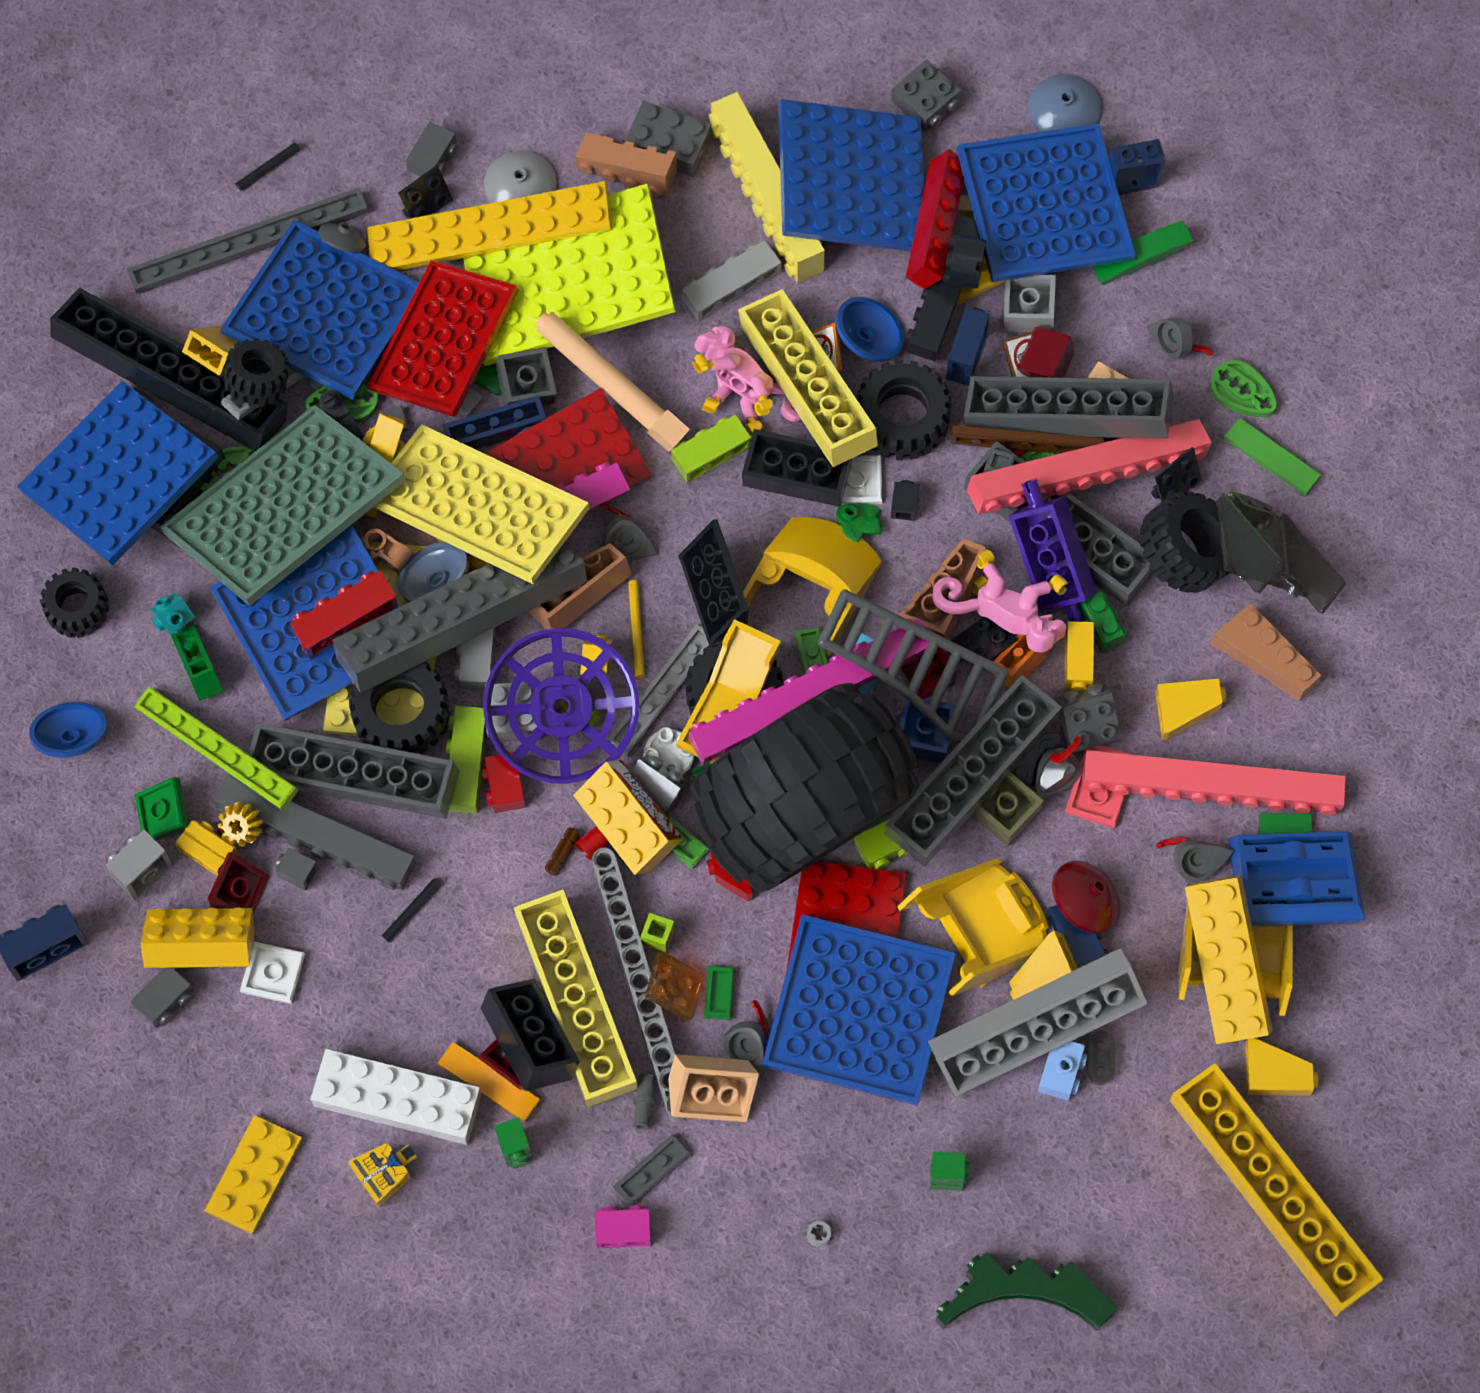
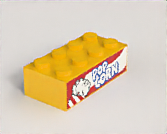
M622 759L606 761L573 795L634 875L652 871L684 839Z

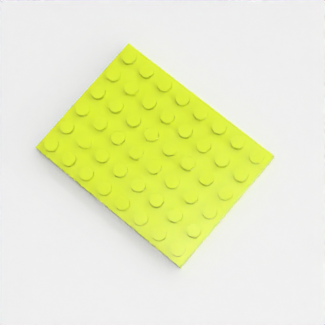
M647 184L608 195L612 230L463 258L466 271L516 285L519 289L483 361L485 366L494 364L498 355L554 347L536 331L538 325L535 322L544 312L550 314L553 311L582 338L676 312L650 189Z

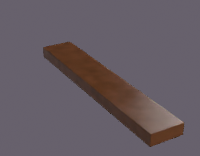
M953 425L951 433V443L956 445L991 448L997 441L1007 449L1058 454L1104 443V438Z

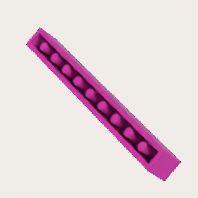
M920 618L914 621L908 619L909 621L925 628ZM898 627V629L889 632L875 662L876 665L888 672L906 630ZM915 636L902 666L922 657L929 642ZM866 641L855 645L853 652L866 658L874 641L868 644ZM835 655L829 659V663L823 666L820 664L814 665L806 671L807 674L799 678L797 675L788 678L783 682L784 685L777 689L770 687L761 693V697L757 699H745L737 705L738 708L730 712L728 709L723 710L714 716V720L708 723L701 721L691 728L692 731L689 732L688 739L702 765H705L723 756L765 726L823 691L845 683H853L857 688H860L878 678L852 662Z

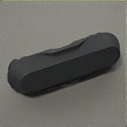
M334 390L325 391L320 397L322 410L363 442L364 436L340 394Z

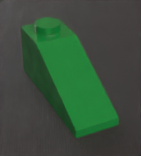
M192 625L179 633L172 634V640L198 700L201 701L223 692L195 626Z

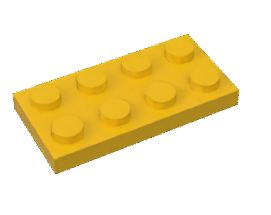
M254 1115L204 1211L250 1234H254L303 1140L302 1137Z

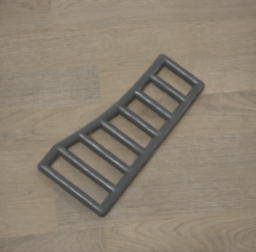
M846 589L840 592L818 639L820 647L852 662L890 685L921 711L945 737L957 743H960L967 736L955 729L983 669L997 676L972 729L994 706L1009 674L1006 668ZM847 602L861 608L844 646L830 639ZM871 613L884 620L867 657L864 658L853 652V649ZM894 624L906 630V633L887 672L876 665L875 662ZM915 636H918L929 643L909 686H906L896 677ZM938 647L952 654L927 704L917 695V692ZM963 658L973 663L974 666L946 723L936 711L960 659Z

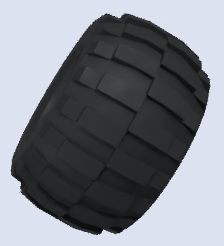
M853 683L839 684L823 691L776 719L698 774L690 786V791L696 802L690 807L699 834L719 865L737 883L746 880L756 892L767 891L811 866L910 800L919 788V783L913 772L919 764L911 742L890 710L872 692L862 694Z

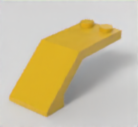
M735 619L733 620L722 641V649L709 683L676 742L677 748L698 757L688 739L689 732L692 731L691 728L701 721L708 723L714 720V716L726 709L730 712L738 708L737 705L748 698L754 700L761 696L781 644L780 640Z

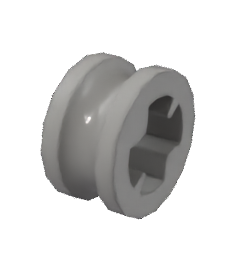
M823 1221L812 1222L807 1230L809 1242L816 1247L826 1245L831 1238L830 1226ZM817 1227H822L823 1233H826L827 1236L825 1238L822 1236L821 1240H816L815 1235L811 1234L812 1230L817 1231Z

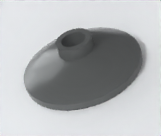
M326 223L321 225L318 231L319 236L324 242L342 251L361 252L367 244L365 238L348 223Z

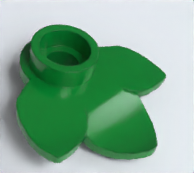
M861 503L856 506L843 504L837 509V521L843 526V533L849 539L858 542L862 537V533L882 534V525L877 518L881 514V510L878 507L868 503Z

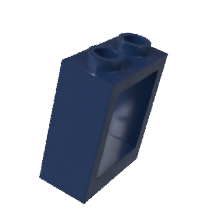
M1160 139L1111 148L1109 161L1118 194L1124 195L1159 187L1166 161Z
M965 307L948 357L947 380L969 386L970 377L974 375L988 331L990 314L985 313L980 308Z

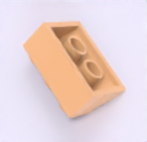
M675 1054L669 1075L671 1115L683 1118L747 1122L759 1073L748 1060Z

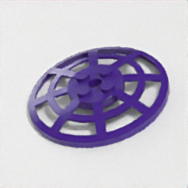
M552 628L525 636L502 654L494 665L486 683L483 713L490 739L499 754L509 765L522 774L538 781L569 784L589 779L606 761L618 760L630 744L636 730L639 717V696L630 668L612 646L601 638L585 631L572 628ZM551 637L552 653L537 657L524 667L512 657L528 644ZM562 637L585 640L603 651L591 662L580 655L563 652ZM610 658L617 663L629 687L630 696L614 697L612 686L601 670ZM563 660L576 662L585 666L587 670L578 680L564 675ZM553 661L554 676L540 682L530 673L539 665ZM506 665L516 674L509 689L507 705L491 706L494 684L500 671ZM594 676L603 685L607 698L591 699L586 685ZM522 681L534 690L530 704H515L516 693ZM558 699H564L568 702L569 709L564 714H558L553 708L555 701ZM631 707L628 729L620 745L615 747L606 739L614 721L615 708ZM607 709L606 721L599 733L588 724L592 710ZM531 714L537 727L527 738L519 728L515 715ZM508 715L511 729L521 743L512 755L499 740L493 725L492 716ZM582 731L592 740L585 747L569 752L568 737ZM544 734L557 737L559 753L543 750L535 744ZM598 746L610 755V757L595 768L581 774L571 775L570 760L585 756ZM529 751L545 759L560 761L561 776L538 773L525 767L520 761Z

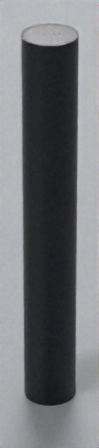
M295 142L236 182V186L240 191L244 190L300 151V148Z
M433 878L381 937L389 943L441 886L440 882Z

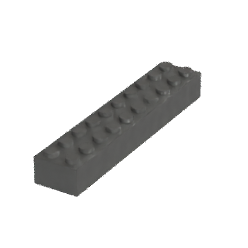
M567 539L534 584L489 563L332 639L336 658L356 688L362 693L586 583L585 563Z

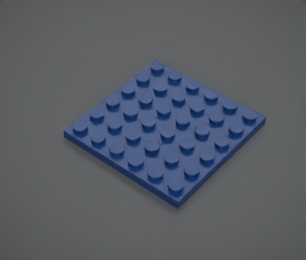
M781 99L778 103L782 236L911 251L924 193L921 118Z
M1099 123L965 143L957 146L956 150L980 239L986 240L984 255L991 282L1134 260L1136 256Z
M293 220L221 327V334L241 344L246 339L253 341L254 338H259V341L263 342L268 340L271 345H278L279 350H283L286 353L285 357L289 360V368L353 400L388 346L420 282L360 252H346L336 249L324 242L319 236L318 231Z
M121 381L17 488L113 566L219 456L205 443L125 382Z
M352 524L251 606L246 604L222 582L210 586L211 591L284 721L354 684L338 662L334 645L309 658L293 633L290 624L294 621L293 617L301 611L306 610L308 613L316 608L315 604L326 597L332 599L339 594L338 590L348 584L356 585L361 582L360 578L370 571L378 572Z
M802 915L762 1067L918 1106L932 1051L928 1041L934 1039L956 953Z

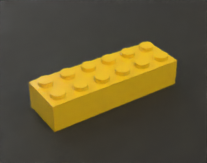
M1242 875L1188 884L1185 886L1216 1044L1268 1036L1273 1030Z

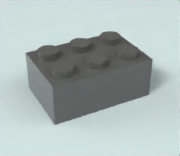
M643 101L625 142H634L638 148L647 150L648 146L657 147L658 152L667 154L668 150L675 151L677 172L694 177L712 137L711 123Z

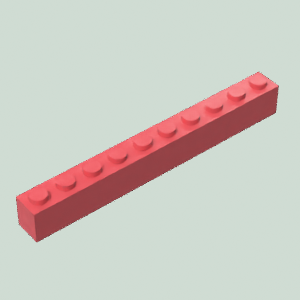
M1200 419L1170 426L1168 439L1121 438L972 475L967 491L978 514L995 513L1000 509L1010 506L1018 507L1028 502L1021 485L1028 480L1032 481L1037 478L1043 499L1054 495L1062 496L1070 491L1086 490L1093 485L1109 484L1117 479H1129L1137 474L1156 472L1161 468L1167 467L1191 447H1194L1197 461H1200L1206 457L1212 442Z
M1086 750L1083 758L1081 788H1088V791L1095 793L1103 792V790L1114 791L1117 795L1138 793L1141 797L1152 798L1155 795L1165 796L1169 800L1189 798L1196 803H1204L1207 800L1217 801L1220 805L1239 803L1247 808L1269 806V809L1277 811L1284 810L1285 808L1295 809L1298 813L1321 811L1323 815L1332 816L1340 813L1344 807L1345 776Z

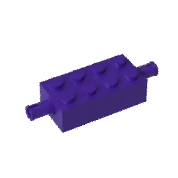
M1037 478L1032 481L1023 482L1021 485L1029 505L1018 509L1008 517L1032 585L1044 581L1049 583L1055 575H1060L1068 582L1067 585H1064L1067 590L1062 595H1058L1052 589L1050 593L1038 596L1037 602L1040 611L1044 612L1064 607L1069 621L1086 622L1079 602L1086 601L1096 594L1097 590L1065 496L1048 501L1043 500Z

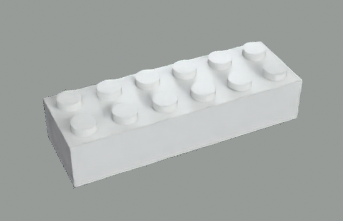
M325 1049L310 1100L313 1106L468 1145L482 1094L480 1087Z

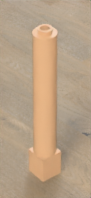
M553 311L550 314L544 312L535 322L538 325L536 328L537 332L649 430L647 433L668 452L690 430L668 409L664 411Z

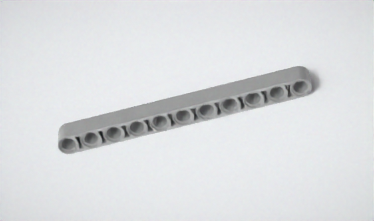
M600 848L596 850L592 857L596 879L666 1113L672 1121L681 1122L686 1118L673 1117L671 1115L669 1087L663 1084L670 1075L675 1055L616 856L610 849ZM606 858L611 861V864L607 867L598 865L601 859ZM611 882L618 884V888L614 891L606 890L605 886ZM618 906L626 909L622 915H615L612 913V910ZM628 930L633 933V936L627 940L619 937L623 931ZM631 955H638L641 958L636 964H630L626 960ZM638 979H644L648 982L647 986L641 989L636 988L634 983ZM650 1003L655 1006V1010L651 1013H645L641 1010L642 1006ZM653 1028H659L663 1031L662 1035L658 1038H653L648 1033ZM660 1053H667L670 1055V1059L665 1063H661L656 1060V1056Z

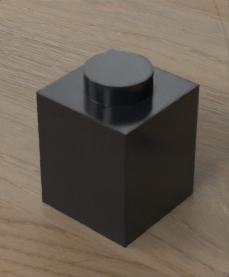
M909 480L894 483L891 507L892 519L916 521L920 484H915Z

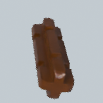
M571 827L567 828L563 835L564 839L559 841L551 855L552 859H549L545 865V871L553 876L559 873L561 864L565 863L573 849V843L575 844L580 837L579 832Z

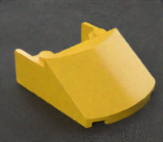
M792 517L763 552V558L744 589L743 594L749 607L761 584L771 586L778 583L787 569L830 590L824 604L825 612L830 616L842 590L846 589L864 597L882 561L865 540L861 538L858 542H855L844 535L843 526L813 517ZM847 602L830 640L836 643L839 642L857 606ZM826 650V655L831 656L832 652Z
M998 858L921 885L897 906L900 911L918 905L923 915L932 920L940 919L966 963L960 968L962 980L949 991L951 996L977 986L982 988L1021 966L1047 937L1048 923L1036 898L1014 871L1010 874L1000 865L1002 861Z
M1188 901L1186 904L1178 969L1179 1000H1184L1187 984L1196 986L1204 983ZM1262 901L1261 903L1269 904V901ZM1293 926L1252 927L1265 995L1268 998L1279 999V1015L1285 1016L1293 984Z

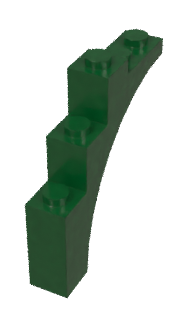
M985 1253L982 1257L976 1255L967 1264L969 1270L966 1273V1277L971 1283L964 1282L955 1292L958 1296L951 1303L946 1300L936 1310L939 1315L936 1317L935 1322L944 1329L960 1315L978 1306L998 1300L1029 1299L1062 1307L1077 1315L1098 1331L1116 1313L1118 1307L1072 1262H1069L1066 1266L1063 1264L1059 1265L1051 1274L1053 1277L1051 1280L1028 1257L1024 1262L1019 1259L1009 1269L1011 1273L1009 1276Z

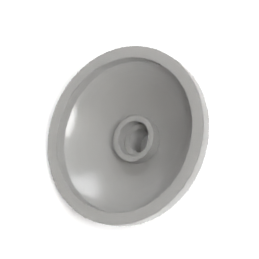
M513 151L500 156L489 166L484 178V191L489 203L556 191L557 178L551 164L542 156L530 151ZM519 174L523 175V177L519 179L515 177Z

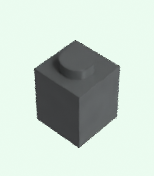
M290 848L287 849L285 854H280L275 864L278 877L305 891L319 869L316 861Z

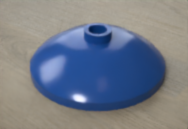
M853 297L843 302L838 308L835 318L837 331L844 344L856 355L870 361L885 362L893 359L900 352L904 342L902 327L895 315L883 304L866 297Z
M70 702L50 707L40 713L31 723L29 736L32 745L39 752L52 757L69 758L85 754L95 748L104 739L108 725L104 713L97 707L81 702Z

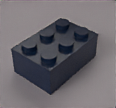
M66 904L53 906L47 911V914L39 918H31L25 921L23 926L17 930H9L0 935V954L17 982L88 945L79 925Z

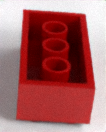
M380 570L376 573L374 571L366 573L360 578L361 582L354 586L348 584L338 590L339 594L332 599L326 597L315 604V609L308 613L306 610L301 611L293 617L294 621L290 623L293 633L309 658L333 645L332 639L370 622L398 606L396 595Z

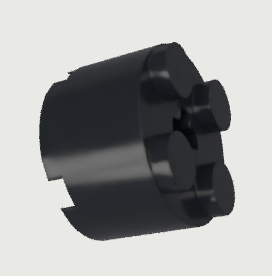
M951 234L949 249L953 250H949L945 268L948 269L945 270L943 284L978 289L986 240Z

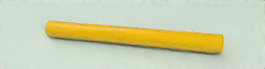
M631 580L628 582L634 671L635 678L637 679L645 678L639 584L637 580Z

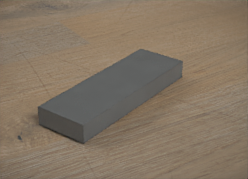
M672 1134L613 1185V1188L629 1206H633L685 1161L691 1153Z

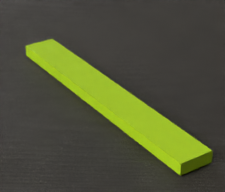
M150 686L134 707L282 811L285 810L299 791L295 786Z

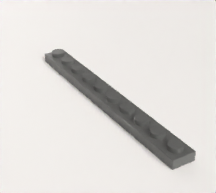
M358 187L127 268V271L137 294L276 245L293 220L314 230H319L323 224L339 223L367 213L368 208Z

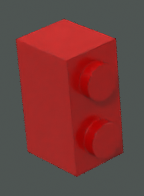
M501 755L484 757L486 766L481 767L483 781H489L490 790L485 791L488 806H493L495 813L525 808L519 771L509 765Z

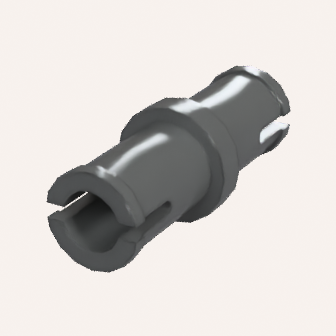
M651 1074L639 1075L638 1093L634 1097L633 1103L636 1105L633 1123L635 1129L648 1130L650 1128L651 1108L655 1105L653 1092L656 1076Z

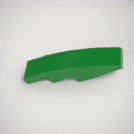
M1181 220L1133 240L1132 244L1136 255L1134 260L1093 266V269L1101 284L1105 285L1123 274L1130 275L1148 264L1151 266L1157 264L1190 245L1194 240L1184 221Z

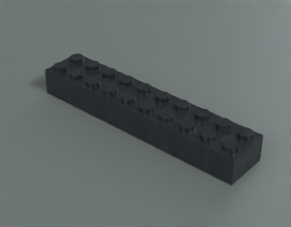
M80 287L50 318L51 338L253 451H257L266 444L286 422L287 402L282 399H275V402L271 405L265 403V406L258 407L238 420L222 405V399L230 394L225 389L224 374L223 376L217 375L182 352L183 344Z

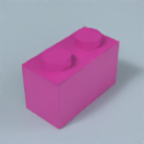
M633 1205L629 1206L628 1210H617V1207L607 1206L602 1207L601 1211H595L596 1247L651 1246L649 1209H644V1206Z

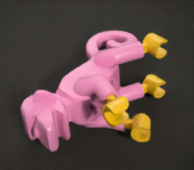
M725 326L714 327L710 332L699 335L694 345L698 352L706 353L705 356L704 354H698L694 357L696 361L692 362L695 370L699 374L706 372L709 368L716 370L718 383L717 391L713 394L712 398L707 396L702 410L715 414L719 404H722L728 395L735 391L742 396L740 405L745 421L748 423L744 425V428L752 438L753 430H761L762 428L761 422L756 421L757 415L769 414V409L773 406V401L768 399L769 395L784 394L778 383H773V378L764 373L747 352L734 348L735 334L730 328ZM788 398L785 399L781 406V413L784 418L791 422H801L800 416L792 409L793 406Z
M985 550L978 554L977 567L983 569L987 578L980 576L974 580L975 586L972 592L978 595L977 599L955 602L960 599L963 590L961 582L955 578L945 577L935 583L932 598L934 604L940 610L950 614H964L977 610L980 616L989 618L1008 632L1019 635L1025 634L1027 645L1034 652L1042 653L1052 649L1053 644L1065 635L1066 624L1062 620L1053 621V615L1051 614L1038 617L1037 607L1038 596L1048 594L1052 589L1058 595L1066 592L1067 588L1064 585H1067L1068 582L1060 575L1053 576L1049 583L1044 581L1027 586L1020 594L1004 588L1005 581L996 566L992 564L995 561L994 555L990 550ZM945 589L952 590L949 592L948 599L950 601L945 599L942 595V592Z

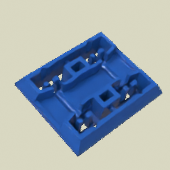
M1338 831L1236 835L1229 838V848L1234 850L1231 855L1233 876L1242 875L1252 927L1349 924L1365 921L1351 833ZM1334 891L1336 894H1329L1328 892ZM1328 899H1335V901L1329 902ZM1322 900V903H1313V901ZM1269 901V904H1262L1261 902ZM1278 901H1284L1285 904H1276V903H1277Z

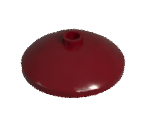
M1069 861L1058 868L1053 876L1052 892L1054 900L1064 917L1077 928L1089 933H1102L1113 927L1120 915V901L1117 890L1109 877L1099 868L1084 861Z

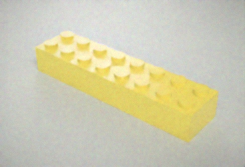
M738 92L711 103L709 119L711 121L712 136L714 139L718 138L722 144L720 145L721 153L725 159H730L732 163L730 167L734 177H740L743 183L741 188L745 197L752 199L754 203L752 204V209L756 217H761L764 221V232L768 238L772 236L777 256L779 258L783 256L788 276L790 278L794 276L798 284L824 272V249L819 240L782 236L780 169Z
M783 289L738 309L742 330L832 467L878 446L875 426Z
M562 889L514 907L518 924L547 1001L580 1060L575 1075L587 1107L638 1089L637 1081L564 890Z

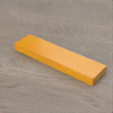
M454 1042L451 1043L437 1063L438 1066L464 1083L480 1087L482 1095L514 1116L519 1117L523 1122L528 1120L540 1102L538 1097L528 1091L519 1090L480 1059Z

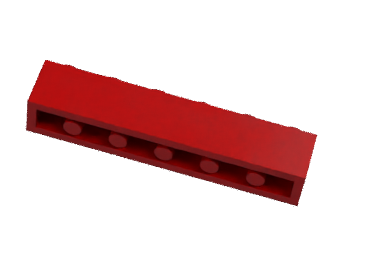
M950 149L930 161L905 278L922 289H926L943 279L951 234L953 233L964 176L958 154Z

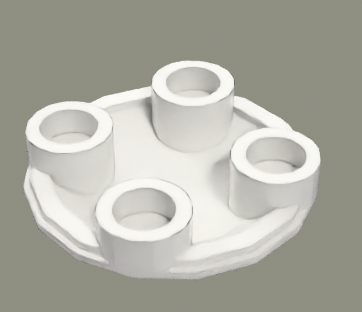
M668 727L661 728L653 734L644 747L643 757L646 755L656 756L663 761V765L668 769L678 771L682 775L690 769L694 761V755L676 747V742L682 732Z

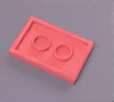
M1097 745L1084 749L1080 762L1081 773L1076 782H1074L1065 813L1115 828L1125 795H1117L1114 791L1108 790L1095 793L1088 791V788H1081L1083 758L1086 750L1119 754L1129 753Z

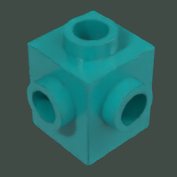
M176 592L158 599L154 604L155 606L149 609L154 615V618L151 620L160 632L165 630L170 635L181 632L186 627V624L195 618L183 598Z

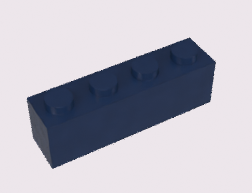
M538 395L442 425L444 435L473 449H478L513 438L524 428L534 426L545 420L546 416Z
M1057 905L1048 908L1047 917L1054 931L1063 933L1077 968L1109 954V951L1106 948L1103 949L1099 942L1101 940L1100 933H1089L1077 928L1064 917Z

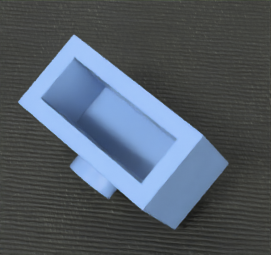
M1070 1041L1049 1051L1038 1092L1067 1101L1070 1094L1076 1095L1080 1079L1075 1078L1077 1070L1084 1069L1087 1054H1083L1085 1045Z

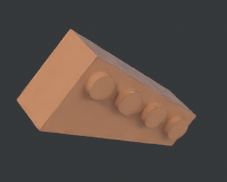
M588 132L585 133L575 155L576 167L581 172L600 175L608 182L617 181L623 183L629 189L647 184L651 196L655 198L660 196L667 198L677 176L675 151L668 150L667 154L659 153L658 148L648 146L647 150L638 148L634 142L626 141L618 144L614 138Z
M962 539L943 561L940 569L935 574H932L927 580L928 583L919 593H916L911 599V603L905 610L903 609L899 613V616L907 620L911 619L912 621L920 618L925 629H932L934 633L950 640L962 614L946 613L934 604L932 598L934 585L942 578H955L963 586L962 596L955 602L969 600L975 586L974 580L979 578L983 572V569L977 567L978 554L987 550L986 547ZM945 589L942 592V595L945 599L950 601L948 599L949 592L952 590Z
M611 543L581 557L585 563L586 583L527 612L546 629L565 628L630 577L632 574L626 557Z
M1251 603L1212 636L1211 646L1228 654V657L1236 662L1239 661L1258 676L1261 675L1266 678L1271 684L1298 701L1303 699L1319 684L1322 675Z

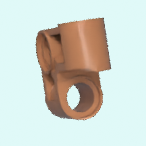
M377 528L370 529L361 539L376 568L381 561L397 574H399L414 554L404 544L394 540ZM375 538H383V542L379 547L371 546Z

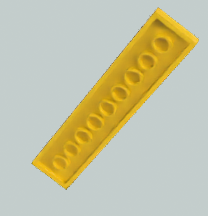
M603 181L367 227L370 258L398 271L429 265L431 260L439 263L612 230L607 184Z

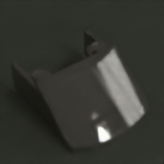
M1229 492L1228 495L1222 493L1217 500L1224 570L1234 573L1246 581L1256 593H1262L1269 584L1286 590L1294 597H1305L1319 613L1323 614L1344 588L1346 581L1292 519L1285 513L1281 517L1277 516L1272 511V506L1241 493Z

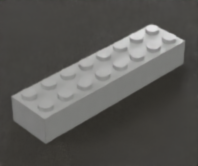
M1120 948L928 1041L956 1097L1148 1003L1131 965Z

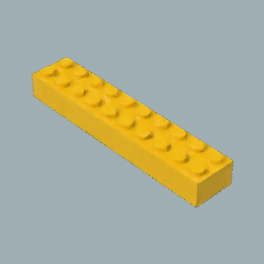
M1216 1063L1172 1094L1170 1099L1172 1105L1336 1317L1380 1285L1384 1279Z

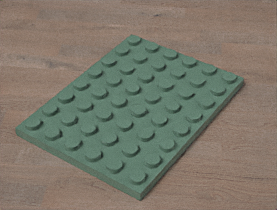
M314 405L165 522L160 528L163 534L246 604L251 606L404 483L406 478L399 469Z

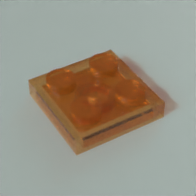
M660 951L655 957L645 998L688 1022L694 1018L705 975L666 952Z

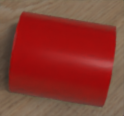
M594 826L575 844L581 853L584 851L587 854L585 857L588 860H592L596 850L606 848L610 842L600 829Z

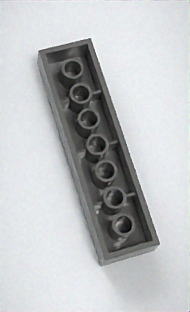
M971 376L964 420L966 426L1084 437L1168 439L1173 392L1170 379Z
M997 441L991 447L1012 453ZM991 448L966 476L964 490L967 491L972 475L984 473ZM1017 455L1015 456L1013 465L1025 463ZM1070 493L1062 496L1054 495L1043 499L1048 501L1065 496L1094 583L1126 606L1153 573L1149 568L1150 563L1147 559H1144L1142 554L1144 549L1140 546V543ZM1023 503L1018 507L1010 506L1003 508L996 513L1010 522L1008 516L1018 509L1028 506L1029 503Z
M1021 675L917 789L915 795L886 823L885 835L925 867L1060 718L1062 707Z
M261 723L256 725L248 755L295 786L298 790L447 819L460 771L452 760Z

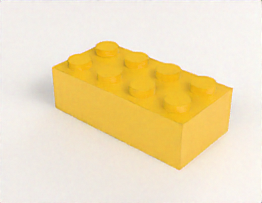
M252 908L147 909L141 938L144 968L250 967L255 936Z

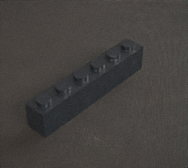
M956 214L952 234L980 239L975 219ZM944 276L943 279L923 289L921 299L924 300L922 308L917 306L913 321L916 322L914 329L909 328L905 343H908L907 353L935 362L963 288L943 284Z

